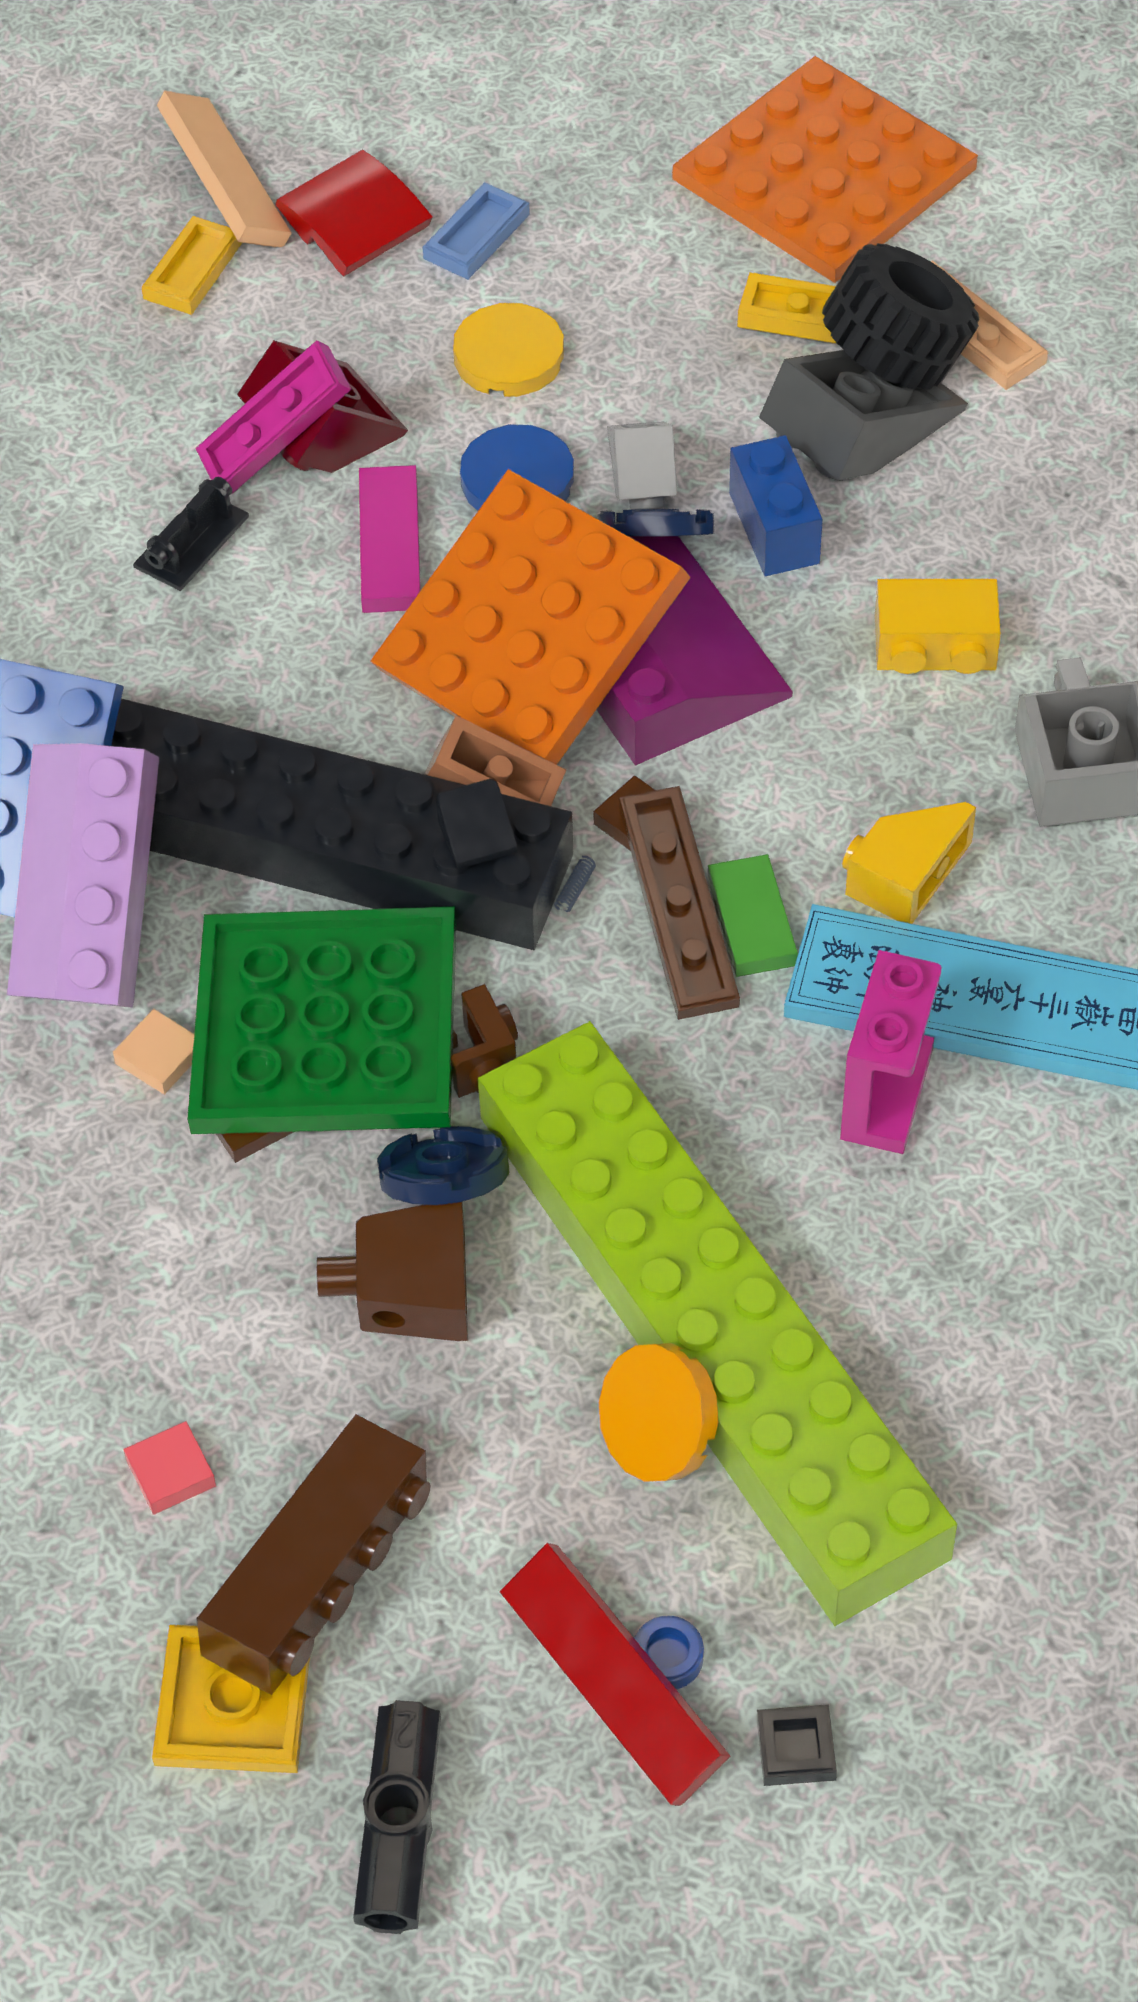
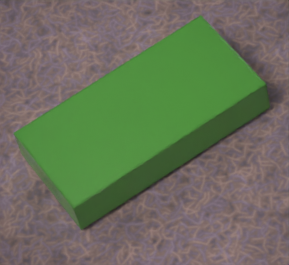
M765 854L708 865L707 878L735 976L740 977L794 967L798 952L769 855Z

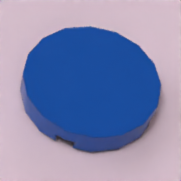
M508 424L487 430L469 444L461 457V488L468 503L476 510L480 509L508 469L564 501L568 499L570 488L574 483V458L566 443L551 431L533 425Z

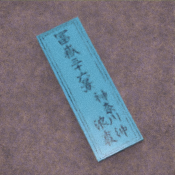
M812 904L784 1004V1017L854 1031L878 950L935 962L942 967L940 981L924 1033L926 1036L935 1037L933 1048L1138 1090V969Z

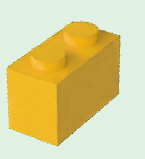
M877 579L875 603L877 670H895L903 674H912L921 670H955L963 674H972L981 670H996L1001 635L997 579Z

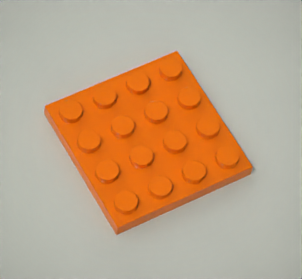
M814 56L673 164L672 179L836 283L841 279L859 249L862 250L863 246L868 244L877 245V243L884 244L975 171L978 155Z
M508 469L370 662L383 673L455 717L457 715L557 765L691 577L682 566Z

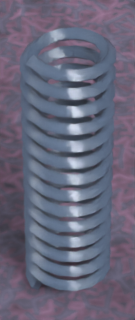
M582 856V858H587L590 861L586 859L578 860L577 866L573 869L561 890L562 892H560L556 902H554L557 910H560L557 905L562 906L559 901L569 906L567 907L568 910H564L566 912H570L590 875L596 868L594 860L589 856Z

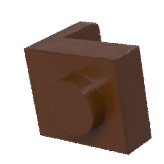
M485 984L461 993L463 1024L474 1046L457 1052L451 1057L453 1088L459 1098L474 1092L479 1093L478 1077L516 1059L515 1040L518 1039V1032L513 1016L506 1004L496 1006Z

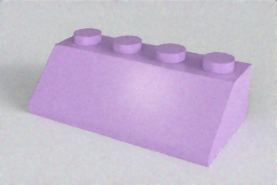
M82 743L33 744L7 995L133 1008L159 765L158 756L145 749Z

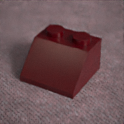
M273 340L237 393V396L244 404L247 403L305 350ZM336 359L351 390L280 452L287 462L300 470L308 471L310 468H315L333 473L403 437L408 431L347 362Z

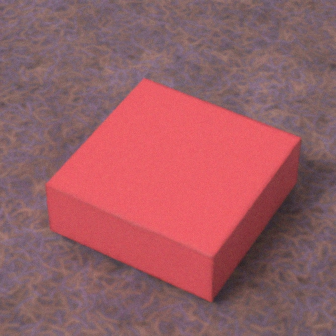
M187 1421L123 1449L126 1461L153 1515L216 1487L214 1475Z

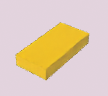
M192 216L141 287L143 299L192 315L242 245V242H238L230 227Z

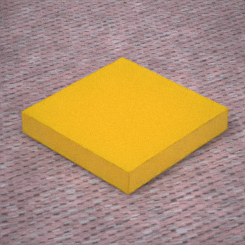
M169 1625L152 1754L154 1766L298 1773L310 1658L297 1675L291 1676L287 1674L275 1692L270 1695L202 1657L197 1626Z

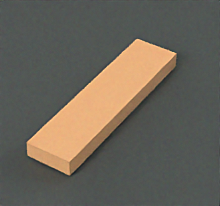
M164 90L157 107L238 242L270 247L285 246L292 232L210 99Z

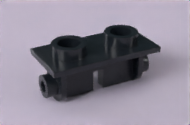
M215 477L213 480L206 479L199 485V492L186 505L184 510L158 536L154 535L147 541V549L133 563V567L181 591L249 517V513L231 504L229 496L232 494V488L225 479L221 477Z

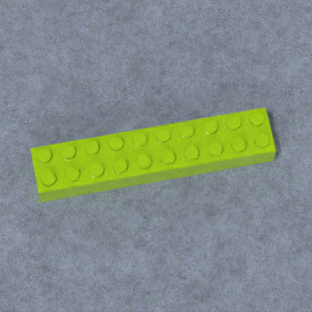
M589 1021L478 1077L481 1120L490 1132L501 1138L503 1148L505 1146L507 1148L509 1160L638 1345L673 1343L683 1348L680 1351L684 1352L689 1359L697 1358L707 1370L717 1395L719 1421L715 1439L708 1440L707 1444L833 1625H839L952 1560L957 1523L592 1022Z

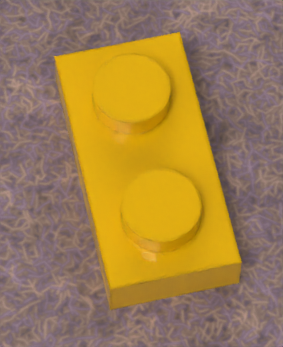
M749 272L738 309L737 327L836 343L831 337V332L825 327L823 321L825 316L822 313L823 306L836 286Z

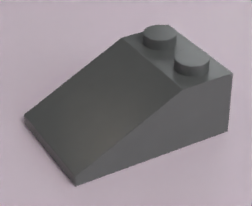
M844 350L784 359L759 418L776 431L777 437L786 435L790 446L799 449L813 460L821 474L834 480L843 481L849 478L874 474L964 412L968 403L942 383L938 386H933L932 389L924 390L918 387L916 389L907 388L900 384L889 382L862 367L846 354Z

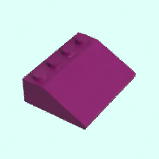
M628 536L682 566L691 577L596 709L636 766L785 701L793 696V691L679 536Z

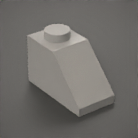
M663 421L607 426L616 498L619 500L629 499L630 509L664 507V496L677 495L673 425Z

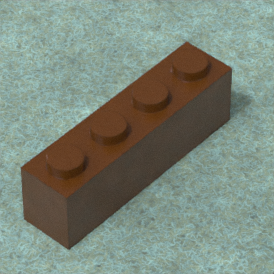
M355 1414L196 1618L201 1656L270 1695L275 1692L287 1674L291 1676L297 1675L310 1658L314 1647V1639L327 1621L335 1623L345 1613L354 1593V1585L366 1569L374 1571L381 1565L391 1547L393 1533L405 1518L409 1520L414 1519L424 1507L431 1488L426 1476V1450Z

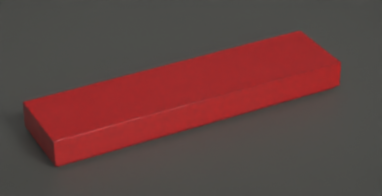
M546 1543L499 1591L670 1805L681 1806L731 1757L558 1545Z

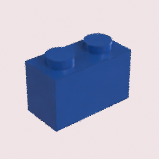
M784 435L730 448L729 494L764 577L820 564L823 519L787 436Z

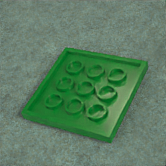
M455 907L204 914L187 1117L190 1133L226 1134L451 1127V1057L453 1056L456 955Z

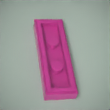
M316 340L195 448L211 480L215 477L225 479L230 484L233 494L351 390L328 345Z
M416 465L359 468L362 613L406 611L421 591Z

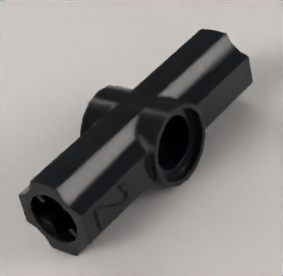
M396 1700L390 1705L379 1706L370 1782L363 1798L365 1824L353 1920L356 1925L365 1926L378 1933L401 1934L406 1930L418 1929L427 1844L432 1834L431 1806L441 1725L440 1711L424 1706L421 1702ZM402 1806L410 1808L416 1813L409 1822L403 1825L393 1826L380 1820L382 1815L393 1807Z

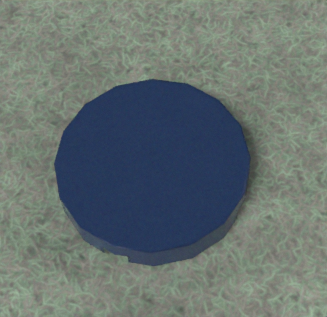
M679 509L623 510V513H616V522L615 512L600 511V514H598V520L626 536L714 534V513L707 509H696V514H690V511H679Z
M451 1126L433 1130L434 1139L418 1142L417 1133L404 1135L388 1144L377 1158L381 1190L392 1199L410 1204L442 1205L470 1200L485 1195L502 1185L510 1173L506 1146L503 1148L501 1138L490 1131L475 1127Z

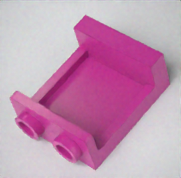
M878 950L847 1053L840 1140L904 1154L933 1052L935 1037L926 1036L924 1033L941 977L942 967L940 964Z

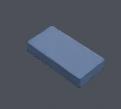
M484 182L422 247L423 259L469 280L530 215L529 202Z

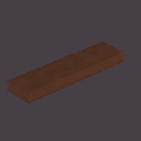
M680 786L620 797V814L677 1019L680 1020L739 1008L740 996Z

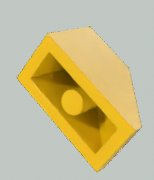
M967 802L880 817L865 837L857 835L846 850L842 862V867L847 870L845 895L897 921L913 924L972 843L976 807Z

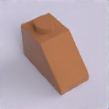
M456 715L435 749L424 775L464 785L487 779H495L501 794L551 806L566 769Z

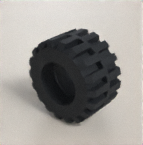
M877 243V245L868 244L863 246L862 250L859 249L822 310L825 316L823 319L825 327L831 332V337L846 354L873 374L894 384L897 383L912 389H916V387L924 390L932 389L933 386L941 384L979 326V314L974 308L973 301L950 275L918 254L897 246L893 247Z

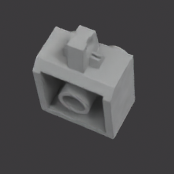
M1081 657L1057 660L1056 669L1058 672L1054 675L1056 691L1019 695L1015 724V735L1039 827L1138 815V681L1090 686Z

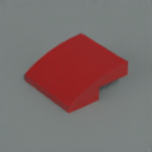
M363 149L281 196L275 203L301 239L307 245L315 241L337 271L343 276L430 225L433 217L412 191L391 170Z

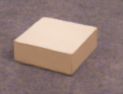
M153 1008L113 1051L115 1064L165 1095L192 1065L194 1034Z

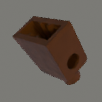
M463 1202L442 1205H420L361 1217L356 1221V1255L317 1257L318 1297L356 1296L360 1330L365 1332L450 1341H468Z

